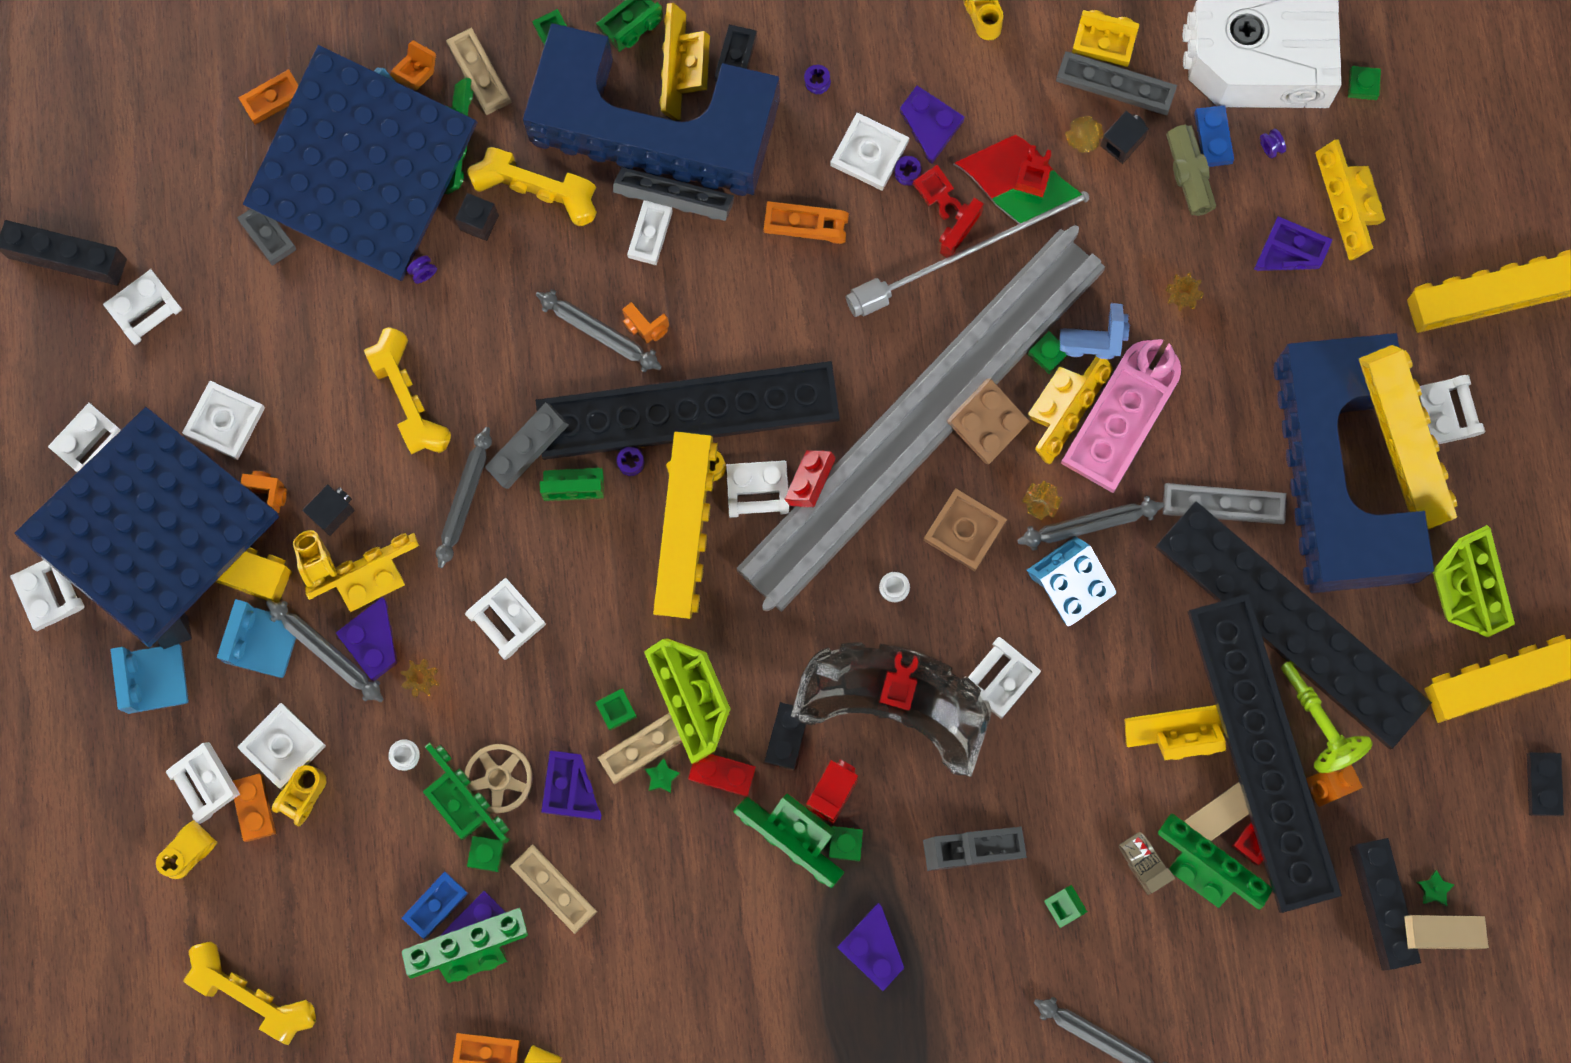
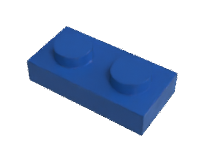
M1225 105L1197 108L1194 114L1201 154H1204L1208 166L1233 164L1234 155Z
M444 871L406 912L402 919L426 940L469 893Z

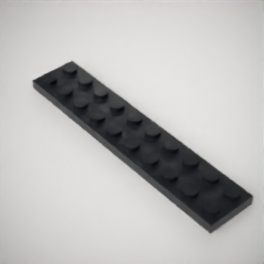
M832 361L535 400L537 411L546 402L552 405L569 424L542 453L543 460L616 451L626 447L639 448L673 443L674 432L709 435L715 438L840 421Z
M1197 501L1194 502L1156 545V549L1218 602L1249 594L1263 641L1286 661L1291 662L1301 674L1390 750L1397 745L1431 705L1432 702Z
M1249 594L1187 611L1279 913L1342 896Z

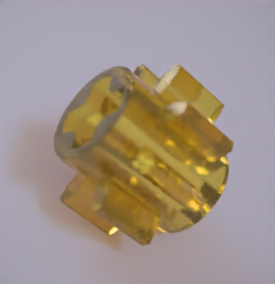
M1090 116L1076 118L1070 123L1071 130L1065 132L1068 144L1072 145L1073 149L1077 148L1078 152L1084 153L1092 151L1099 146V138H1102L1104 135L1101 123H1097V120L1093 121Z
M1190 272L1186 277L1182 278L1176 274L1173 278L1174 284H1168L1165 290L1172 293L1168 304L1174 302L1178 306L1179 311L1188 305L1191 309H1194L1197 305L1195 299H1202L1204 295L1202 291H1198L1202 281H1196L1191 278ZM1180 289H1182V291L1189 290L1190 294L1188 295V293L1186 292L1181 294L1179 291Z
M1044 480L1038 486L1031 483L1022 500L1023 503L1027 504V513L1040 520L1047 515L1054 517L1063 498L1058 497V487H1054Z
M426 659L421 661V665H416L410 660L409 664L411 667L407 671L400 672L407 680L401 686L404 689L413 687L412 696L414 697L419 695V691L430 696L429 689L432 685L439 686V683L433 677L438 672V669L436 667L427 669L428 661ZM418 672L425 675L423 676L424 682L422 684L416 682V674Z

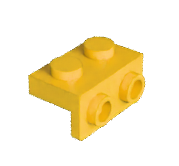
M1083 10L1072 53L1128 67L1139 23L1133 22V20L1127 17L1115 18L1107 16L1098 10Z

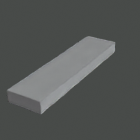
M1165 483L1163 515L1183 516L1194 502L1197 501L1217 519L1284 524L1287 493Z

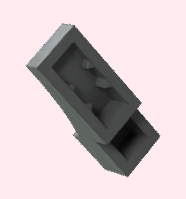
M1022 827L935 836L923 840L927 871L1027 858Z

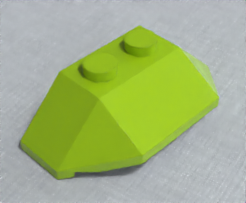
M1486 525L1459 538L1436 565L1433 576L1445 619L1468 630L1478 632L1485 637H1490L1515 625L1491 528Z
M667 638L662 639L645 650L644 653L691 764L715 752L730 712V706L705 651Z

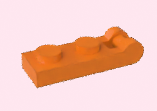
M767 201L763 230L764 233L827 240L832 243L842 244L846 240L844 226L848 223L849 213L837 209ZM824 221L833 222L832 229L824 228Z

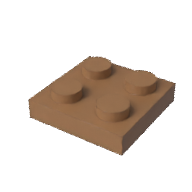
M986 379L946 422L985 464H990L1030 421L992 379Z
M955 488L923 541L975 572L1004 527L1007 519Z

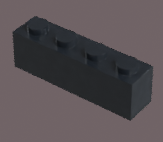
M8 220L4 221L0 232V252L8 259L116 286L119 285L127 258L117 247Z
M1389 838L1350 847L1381 970H1392L1420 964L1421 959L1418 949H1408L1404 917L1409 916Z

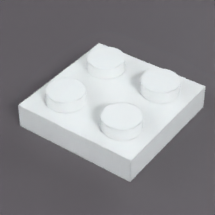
M857 113L835 152L830 166L883 191L895 169L897 161L902 156L909 142V137Z
M209 381L182 434L238 460L265 407L254 400Z
M280 703L237 748L279 789L283 790L294 771L298 767L308 765L326 745L284 704Z

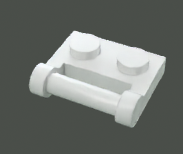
M151 269L103 304L134 345L142 340L140 337L174 313L176 315L182 311V308ZM161 301H165V305L135 327L130 325Z
M1462 375L1453 379L1420 386L1422 395L1419 396L1421 406L1425 407L1430 416L1431 423L1428 424V428L1438 444L1475 437L1485 433L1483 423H1479L1469 385H1471L1469 375ZM1457 389L1467 427H1459L1449 391Z
M88 403L48 447L78 472L121 430ZM107 431H109L111 434L106 438V440L95 450V452L83 464H81L79 461L97 443V441Z
M786 461L726 464L729 518L739 517L738 514L790 513L789 505L784 500L788 492ZM779 493L780 500L738 502L737 496Z
M44 560L10 576L31 626L35 631H39L73 615L85 607L81 598H77L71 582ZM51 570L66 601L61 607L46 576V572Z
M507 578L503 579L465 613L471 622L475 621L498 647V653L504 660L511 657L519 647L546 625ZM491 607L515 634V637L508 641L484 614L487 608Z
M998 637L992 644L994 646L969 677L965 676L962 680L980 695L987 708L1002 719L1041 673V670L1006 641ZM1005 655L1010 661L984 691L978 684L997 661Z
M210 742L202 743L166 771L170 780L176 782L194 813L192 815L193 820L198 824L211 818L216 811L240 794ZM186 772H188V774L190 775L195 786L197 787L202 798L204 799L206 805H203V803L201 802L193 786L188 780L185 774Z

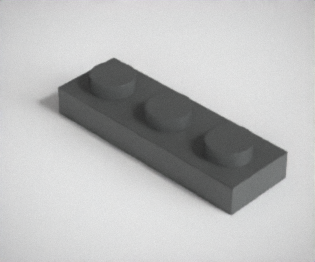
M545 402L485 468L503 488L509 489L569 424L552 405Z

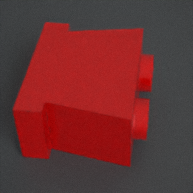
M841 759L838 763L831 760L808 799L806 808L816 816L834 825L858 782V775L855 774L856 768Z

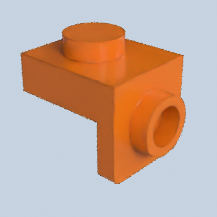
M412 40L408 44L407 56L391 70L390 76L395 82L417 91L433 75L436 53Z
M632 302L622 309L625 318L622 322L632 335L638 333L646 344L651 340H659L667 333L669 321L665 314H662L650 324Z
M253 471L252 475L242 474L240 484H243L253 493L268 495L267 505L279 513L280 506L285 505L287 498V489L284 488V484L278 478L270 477L271 474L262 471Z
M1352 764L1334 772L1317 773L1306 778L1311 794L1319 807L1363 788Z

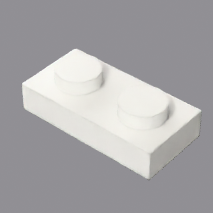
M643 201L628 250V258L657 265L673 212L672 207Z

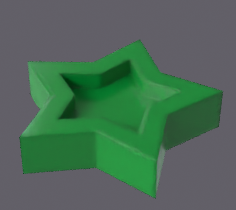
M664 758L657 767L645 769L651 778L649 791L662 788L671 793L672 781L680 772L669 769Z
M1437 870L1433 872L1429 880L1416 882L1424 892L1423 904L1436 901L1447 906V892L1454 884L1443 881Z

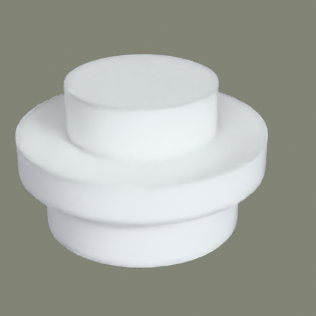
M890 572L881 579L879 590L885 600L900 602L907 597L910 584L902 573Z
M399 740L389 750V761L398 770L407 771L414 768L420 758L419 748L410 740Z

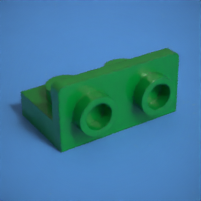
M603 469L545 470L543 472V481H540V494L544 501L604 498Z

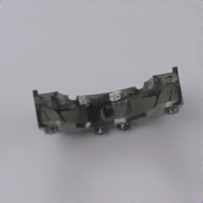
M862 642L842 643L840 649L833 651L828 647L824 648L812 657L802 674L791 717L797 718L807 725L823 723L831 717L847 713L873 714L879 718H890L901 722L906 727L916 729L930 739L938 748L942 757V763L951 773L971 777L989 725L991 707L989 701L983 700L980 697L981 689L968 677L959 678L952 674L953 667L935 658L893 645L880 644L879 649L865 648ZM898 652H902L900 662L904 666L911 665L914 656L918 657V667L909 676L917 679L910 710L879 702L887 671L897 672L895 656Z

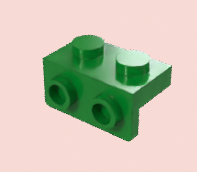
M625 0L598 21L596 25L603 35L608 36L609 42L620 52L625 47L630 48L635 45L644 32L655 29L661 23L663 18L662 6L658 2L654 3L652 0Z

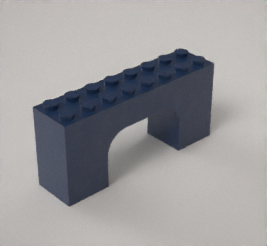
M551 23L523 117L529 141L533 145L543 149H548L549 146L558 148L568 155H577V153L588 155L590 159L597 162L613 161L627 169H632L633 167L642 168L652 175L659 176L663 173L671 175L674 179L681 182L697 181L710 189L722 187L730 189V192L740 196L755 194L780 102L779 76L722 63L712 101L706 112L692 121H672L617 108L604 101L602 97L613 62L608 36Z
M1397 333L1287 344L1277 362L1274 363L1275 380H1280L1281 391L1278 392V405L1280 409H1284L1285 420L1282 421L1283 437L1288 438L1289 449L1286 450V461L1288 467H1292L1294 477L1290 480L1291 494L1293 497H1297L1298 508H1295L1294 512L1295 522L1297 526H1301L1302 537L1299 538V550L1302 556L1305 555L1307 566L1303 568V578L1305 585L1310 587V593L1419 583L1434 572L1425 511L1385 515L1369 514L1359 509L1352 502L1346 488L1337 427L1338 416L1345 412L1375 409L1358 358L1390 345L1399 347Z

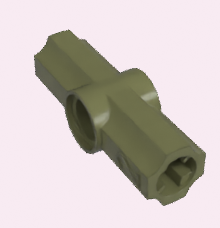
M1192 125L1177 126L1166 134L1174 159L1173 171L1178 186L1183 188L1190 215H1204L1216 208L1208 180L1210 177L1208 162L1204 154H1200Z

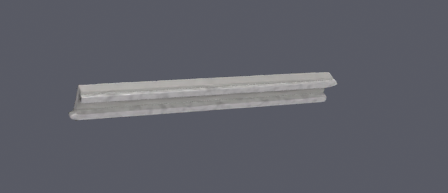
M1072 226L1065 231L1060 229L833 466L815 507L795 506L737 567V572L766 598L763 602L764 611H770L776 607L782 612L954 430L946 422L951 415L986 379H992L997 385L1103 273L1105 266L1101 263V260L1093 253L1089 256L1074 243L1079 232L1078 226Z

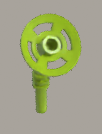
M1291 662L1283 664L1281 670L1298 693L1297 699L1304 706L1305 711L1312 714L1328 739V748L1314 762L1315 770L1319 773L1334 772L1355 763L1366 755L1373 745L1370 737L1352 736L1345 738L1343 735H1339L1321 707L1322 701L1314 692V689L1306 685Z

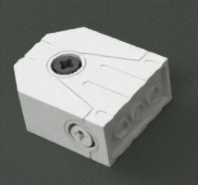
M1197 0L1193 11L1188 12L1187 24L1183 26V42H1188V51L1184 52L1183 67L1188 69V80L1216 106L1255 108H1304L1305 106V108H1329L1342 85L1338 0Z

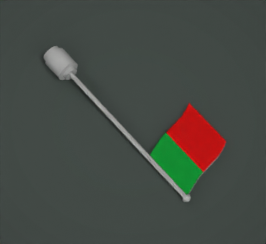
M1016 134L953 163V165L970 176L990 200L1017 222L1018 225L890 285H887L885 281L880 282L878 278L852 289L851 293L845 296L848 307L854 317L859 315L864 317L889 305L888 298L892 297L891 290L1081 201L1086 203L1089 200V194L1085 191L1080 193L1061 178L1052 167L1043 197L1014 189L1023 159L1027 160L1032 146ZM1035 150V154L1039 157H1042L1037 150Z

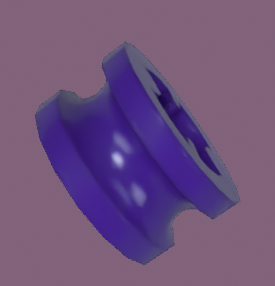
M812 65L805 71V86L811 93L822 94L829 89L831 84L830 73L823 65ZM815 74H817L818 77L819 75H823V82L818 84L816 81V83L813 84L812 76Z
M1277 129L1270 130L1269 135L1266 133L1260 135L1261 146L1269 158L1276 157L1277 152L1280 154L1286 152L1285 141Z
M912 156L901 157L895 165L896 180L905 186L913 185L912 182L921 176V164ZM910 165L912 166V171L916 170V173L911 172L909 176H904V171H900V169H906V166Z
M422 256L414 260L407 267L408 274L414 275L413 281L416 284L425 282L437 271L436 266L430 264L431 259L429 256Z
M634 447L622 449L617 456V465L620 471L627 476H636L641 473L645 463L640 450ZM628 455H632L633 459L639 458V462L635 461L636 467L630 468L629 465H623L622 462H626L625 457Z

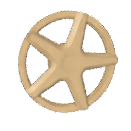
M493 744L477 751L469 760L464 773L469 778L472 765L480 758L486 774L482 778L471 781L467 785L470 790L491 789L492 807L487 808V811L490 813H505L520 806L532 789L533 773L528 759L516 748L505 744ZM502 749L513 754L501 766H498L487 752ZM520 759L527 772L526 784L511 776L512 770ZM505 789L522 792V795L514 803L501 807Z

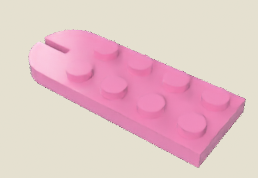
M1162 339L1141 341L1135 343L1126 351L1061 461L1062 465L1114 493L1180 379V361L1171 344L1167 345L1156 367L1153 370L1149 368L1163 343Z

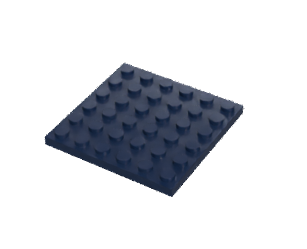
M318 45L243 205L393 278L403 281L407 267L415 256L478 122Z
M145 407L14 534L20 541L150 648L279 516L274 509Z

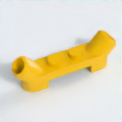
M494 147L487 148L482 161L468 167L467 174L474 189L478 192L504 183L518 193L525 194L527 191L536 194L537 198L544 202L553 203V201L564 204L574 225L584 226L589 224L596 216L597 211L591 201L596 186L591 181L567 172L563 183L516 167L513 153Z
M385 328L381 333L378 343L364 349V352L378 380L389 376L408 419L397 424L411 454L424 448L442 453L448 447L451 433L447 427L422 419L420 413L425 410L418 395L412 396L408 388L413 385L406 369L400 370L398 366L408 339L403 332L397 329Z
M213 942L194 945L188 951L192 968L183 982L204 996L214 997L217 990L220 989L262 1015L265 1019L259 1030L277 1041L289 1045L297 1031L314 1026L316 1015L311 1002L303 1000L279 1007L272 1003L274 999L272 995L259 988L254 992L246 987L248 983L246 979L233 972L230 976L223 973L218 947Z

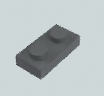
M249 209L237 217L239 223L272 266L296 251L295 245L276 220L253 209Z

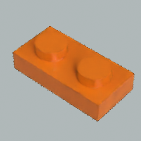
M288 69L238 98L252 122L256 125L288 107L299 85Z
M259 773L233 780L240 793L234 798L243 841L249 842L276 834L263 774Z
M457 1033L452 1063H518L521 1040Z

